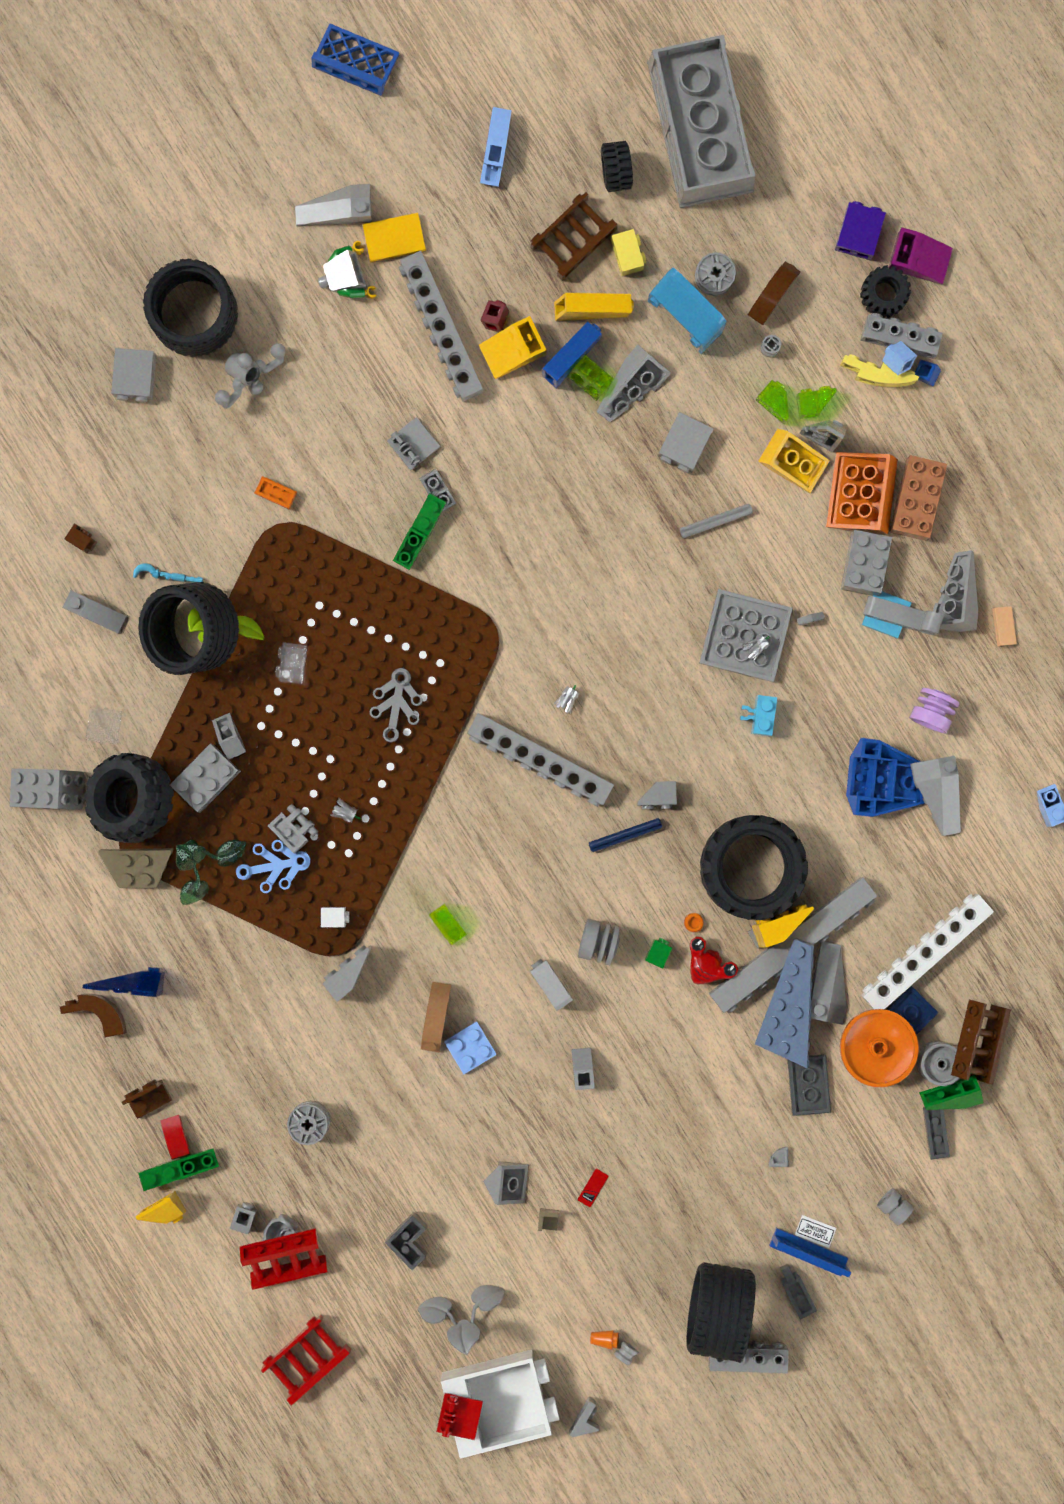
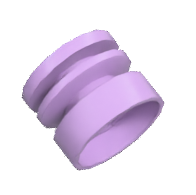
M922 688L920 693L925 697L919 696L917 700L924 707L914 706L909 718L926 728L946 734L952 721L945 717V714L955 715V710L950 707L958 708L960 703L942 691Z

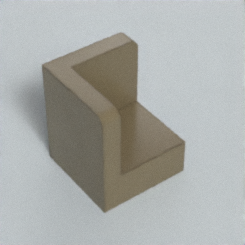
M540 1208L538 1231H542V1229L557 1231L559 1210Z

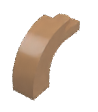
M432 982L422 1034L421 1050L440 1052L451 991L450 984Z

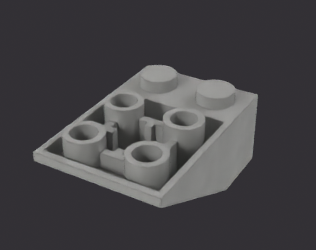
M365 945L354 953L356 955L355 958L352 960L350 957L339 965L341 968L339 971L336 972L334 969L324 977L326 981L323 985L336 1002L355 988L372 949L371 945L367 948Z

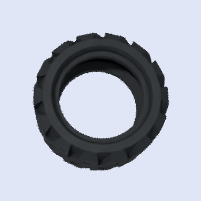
M746 815L722 824L708 838L700 859V875L708 896L723 911L747 920L769 919L785 912L800 897L808 876V861L806 860V851L801 840L783 822L781 823L775 818L763 815ZM747 835H759L772 841L781 852L784 861V873L778 887L768 896L756 900H748L736 895L728 887L722 869L723 859L728 848L736 840Z

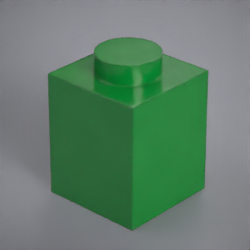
M660 937L658 941L654 939L645 957V961L663 969L672 950V947L669 946L670 942Z

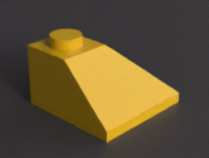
M176 1191L141 1210L135 1217L141 1221L164 1224L172 1221L175 1224L184 1218L183 1214L186 1212V1209Z

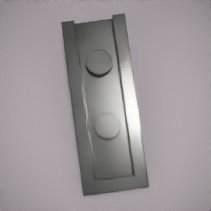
M923 1107L930 1159L950 1157L944 1109L926 1110Z

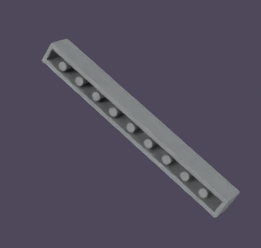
M860 877L806 918L784 942L768 947L738 970L735 977L725 980L709 992V995L723 1013L726 1011L728 1013L732 1012L738 1007L737 1003L739 1001L748 1000L753 995L752 991L756 988L762 989L768 984L767 980L772 976L776 978L781 974L795 938L811 945L818 941L822 943L829 938L828 933L832 930L838 931L845 925L843 923L848 918L852 920L860 914L859 910L862 907L868 908L875 902L874 898L877 897L876 893L866 880Z

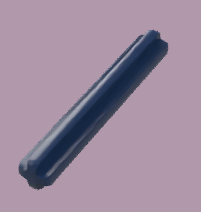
M659 818L591 841L589 842V848L594 853L662 828V823Z

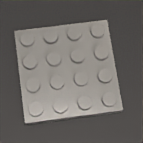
M718 589L699 664L774 682L792 607ZM759 634L764 638L769 636L767 639L769 643L767 649L762 650L755 661H753L754 658L749 659L751 655L749 654V649L743 651L742 645L756 639V636H759Z

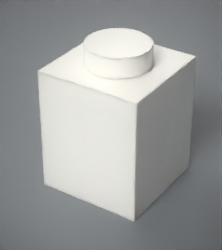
M346 907L321 908V927H346V923H349V911H346Z

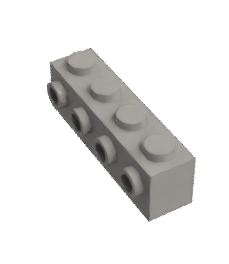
M872 313V315L868 314L865 320L860 341L884 347L902 341L916 355L934 359L938 354L943 333L938 332L936 328L928 327L925 329L916 323L905 324L901 323L900 319L890 318L889 320L883 318L880 314Z
M752 1342V1344H748L746 1354L739 1362L730 1361L729 1359L711 1358L709 1356L708 1367L710 1371L788 1373V1348L780 1342H773L772 1345H764L763 1342Z

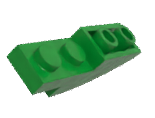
M432 493L428 494L412 527L407 532L393 559L395 563L408 570L411 569L439 520V516L447 503L445 500Z
M214 1148L156 1165L155 1167L138 1172L143 1191H147L217 1168L219 1165Z

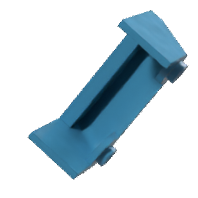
M672 267L649 293L648 302L656 308L658 306L660 308L664 307L690 333V342L694 347L699 348L698 352L700 354L723 333L727 323L724 316L675 268Z

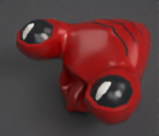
M696 936L691 940L689 945L691 951L690 974L694 984H707L718 979H731L737 975L738 967L734 962H726L721 966L723 960L718 951L709 949L703 952L706 948V941L702 937Z

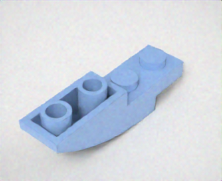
M492 108L480 184L499 187L512 110Z

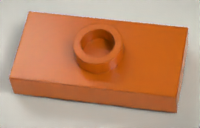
M262 476L254 494L290 510L297 492Z

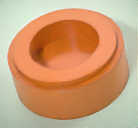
M690 913L684 919V926L690 932H698L703 927V918L697 913Z

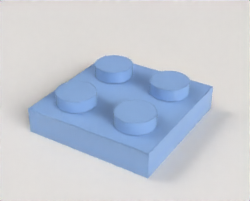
M477 1021L444 1040L463 1075L497 1055Z

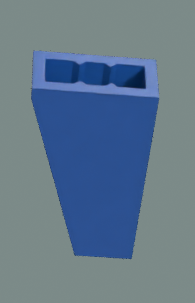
M587 321L542 368V377L557 389L601 339V329L595 323L590 324Z

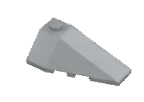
M370 184L349 185L295 206L296 226L372 222Z
M637 344L624 360L596 412L611 422L628 410L629 405L633 402L642 400L644 398L643 395L650 390L655 391L659 388L671 372Z
M827 420L804 426L799 434L833 452L844 438L846 429L843 428V424L836 420H833V422Z
M970 550L955 553L947 572V582L945 587L942 586L939 602L935 603L933 612L944 615L940 629L957 632L977 630L978 601L974 552Z
M955 756L910 764L914 784L923 795V801L928 805L932 813L931 816L941 835L960 833L959 774Z
M823 941L820 946L812 981L811 1018L842 1025L847 1004L841 945Z

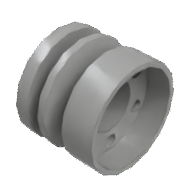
M587 919L578 958L591 960L593 954L597 953V963H601L603 955H605V965L610 966L618 949L620 927L614 926L611 934L609 933L610 924L605 926L604 931H600L599 921Z
M302 1102L295 1107L288 1117V1133L299 1144H316L322 1140L329 1130L330 1114L326 1107L319 1102ZM307 1119L309 1120V1123H313V1125H311L309 1129L307 1128V1125H303V1123H305Z

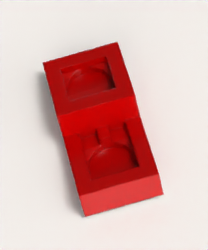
M175 1115L160 1120L171 1159L175 1160L190 1155L181 1116Z

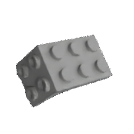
M12 768L10 807L81 810L84 802V772Z

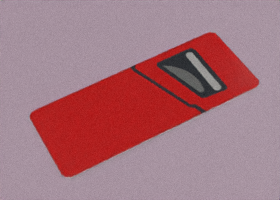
M596 1168L577 1200L591 1207L609 1176Z

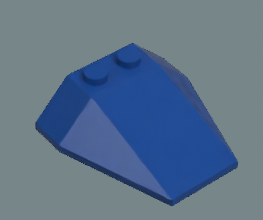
M861 738L849 759L846 797L853 815L874 817L925 804L923 795L914 784L910 765L921 761L881 740Z

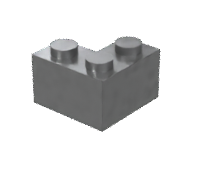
M415 1212L398 1226L385 1241V1244L411 1270L427 1255V1252L415 1241L426 1230L427 1224Z

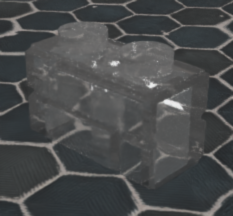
M283 643V646L279 647L278 658H281L280 666L276 667V677H279V682L303 685L307 654L306 645Z

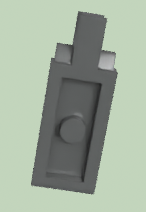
M787 1264L780 1267L785 1276L781 1279L782 1285L799 1319L801 1320L816 1312L817 1309L801 1277L796 1271L792 1273Z

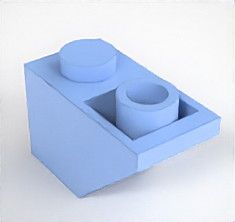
M1053 784L1038 790L1039 809L1046 826L1053 827L1063 823L1064 804L1056 785Z

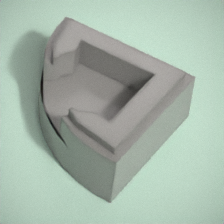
M823 612L798 618L797 621L798 625L801 626L823 620L825 617Z
M788 1147L777 1149L771 1155L768 1166L788 1167Z

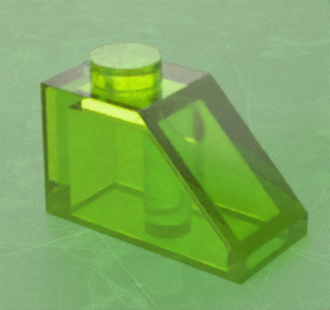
M771 380L755 401L785 425L789 419L787 392L784 390L785 387L782 383Z

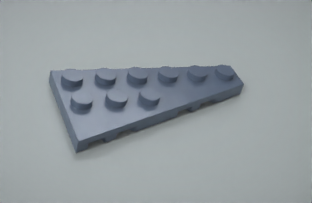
M795 938L755 1045L808 1068L814 945Z

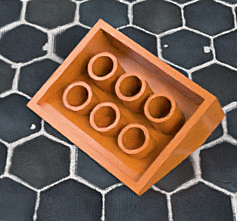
M836 452L826 527L849 531L858 530L873 534H888L898 459L891 454Z

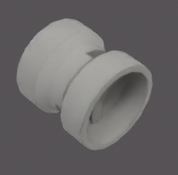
M776 335L766 336L761 344V353L770 358L776 356L781 348V340Z

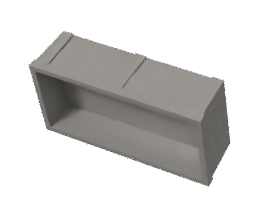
M724 35L654 49L647 61L680 208L754 193L755 171L751 165L740 116L741 109L736 98L726 54Z

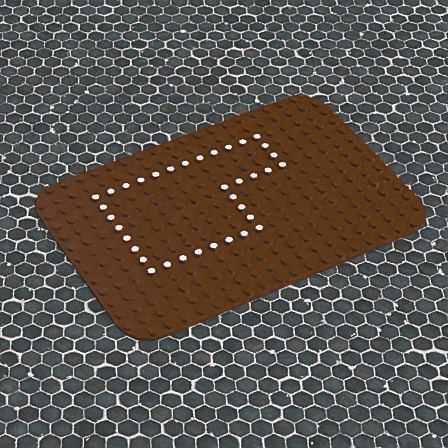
M286 522L276 524L262 533L254 544L229 596L237 616H246L253 619L261 628L264 639H253L238 634L237 646L231 657L224 664L212 670L191 674L150 758L156 760L166 771L171 780L169 784H171L209 744H214L225 755L219 744L212 720L230 713L246 752L229 760L241 772L201 813L193 809L173 789L174 796L171 802L173 809L168 814L169 820L166 825L159 828L160 832L152 838L144 839V842H119V848H173L172 855H170L167 862V867L161 876V881L311 953L333 956L340 955L353 948L363 936L492 668L499 648L498 630L490 616L478 607L306 525ZM403 668L410 673V685L423 699L420 706H414L411 703V697L403 688L402 697L413 713L419 716V722L416 725H411L408 722V717L400 707L396 727L399 737L395 742H388L384 739L383 732L389 727L392 706L382 712L379 718L371 717L370 709L379 706L393 696L395 687L386 692L384 698L380 700L373 696V691L391 681L392 673L396 669ZM399 675L398 681H404L405 676ZM377 690L375 693L377 697H381L383 694L381 690ZM414 697L413 702L418 704L420 698ZM374 709L372 715L378 716L379 710ZM411 716L410 721L412 723L416 722L417 717ZM393 731L388 732L389 738L395 736ZM137 787L127 806L129 814L134 811L137 804ZM338 798L350 807L358 809L356 816L360 817V819L354 817L351 823L343 820V818L330 816L333 814L334 806L341 807L337 803ZM293 804L303 812L302 815L308 821L311 820L314 823V827L318 830L315 836H312L309 832L304 835L308 842L299 850L309 855L310 865L307 869L298 871L288 889H282L279 886V881L285 878L291 867L284 868L272 885V890L269 893H263L260 890V885L266 882L272 871L252 874L249 879L242 880L237 877L236 869L242 864L252 867L272 863L263 856L254 854L253 847L255 844L264 845L266 850L281 860L290 859L281 851H274L272 849V843L275 840H280V838L268 825L281 812L288 817L291 813L287 808ZM298 820L292 823L298 830L302 827ZM276 842L274 847L280 849L281 843ZM257 846L256 852L261 853L262 847ZM299 857L297 859V863L299 865H302L304 863V859L302 857ZM242 868L240 870V874L242 876H245L247 874V870L245 868ZM283 880L282 886L287 887L289 884L288 881ZM264 884L263 890L268 891L270 886ZM346 907V911H349V923H346V927H321V908Z

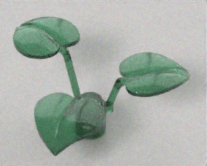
M195 840L176 845L177 867L183 871L193 868L196 876V881L190 880L182 887L180 892L181 904H193L204 898L209 890L208 883L204 880L200 881L196 864H199L208 855L214 860H218L219 866H230L242 857L246 848V841H226L218 848L217 855L208 852L205 847L198 845Z

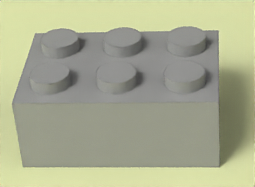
M854 530L851 533L841 590L871 596H879L882 593L892 537Z
M209 744L170 786L193 809L201 813L241 771L214 744Z

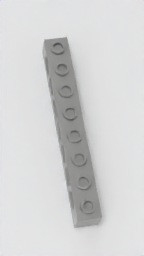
M419 251L400 259L401 266L399 270L403 278L407 277L409 281L406 284L410 294H414L417 299L414 301L418 312L422 311L424 315L422 321L425 328H430L432 335L429 337L433 346L437 345L440 352L437 355L441 364L445 363L448 368L445 370L449 381L453 380L456 386L453 387L456 397H461L462 402L482 394L483 388L422 252ZM420 272L422 276L419 279H414L412 274ZM423 289L430 291L429 295L425 297L419 293ZM434 306L438 310L436 313L430 314L427 312V309ZM442 323L445 325V329L437 331L435 326ZM445 341L453 343V346L448 349L442 345ZM453 358L461 360L457 366H453L450 361ZM461 375H466L469 379L466 383H460L458 378Z
M479 713L467 732L470 735V740L478 744L481 741L487 744V749L495 753L499 750L504 753V758L512 762L516 759L521 762V767L529 771L533 768L538 771V776L546 780L550 777L555 780V785L563 789L567 786L572 789V794L580 798L584 795L589 798V803L597 807L599 804L604 805L614 786L612 783ZM486 729L494 731L492 739L484 738L483 733ZM503 738L511 740L509 748L501 747L500 741ZM526 747L528 755L523 758L519 757L517 754L518 748ZM536 756H543L545 758L543 766L535 765L534 759ZM553 765L561 766L562 773L560 775L552 774L551 767ZM573 773L579 777V782L574 785L568 781V776ZM589 782L594 783L596 786V791L592 794L587 793L585 790V785Z

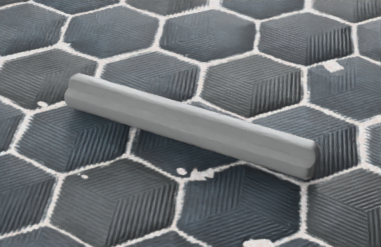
M746 504L680 528V534L682 538H686L750 515L753 512L750 504Z

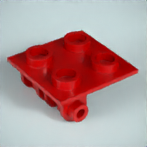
M444 1393L436 1432L442 1433V1436L447 1438L452 1435L475 1440L483 1401Z

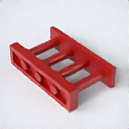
M316 1228L239 1246L242 1267L251 1265L253 1272H250L252 1290L328 1272L326 1255L318 1256L315 1250L319 1249ZM308 1251L310 1258L298 1260L296 1254ZM289 1256L291 1263L279 1264L277 1258ZM270 1260L272 1267L261 1270L259 1263Z
M322 1315L317 1318L313 1316L306 1323L307 1327L275 1356L269 1355L262 1362L261 1372L264 1373L270 1368L289 1390L286 1400L291 1406L351 1352V1348L347 1344L343 1347L338 1346L319 1325L323 1319ZM312 1329L332 1350L333 1356L328 1360L326 1358L323 1359L305 1338ZM298 1342L318 1364V1369L314 1373L309 1372L290 1351ZM283 1355L302 1375L304 1382L299 1386L297 1384L294 1385L275 1363Z

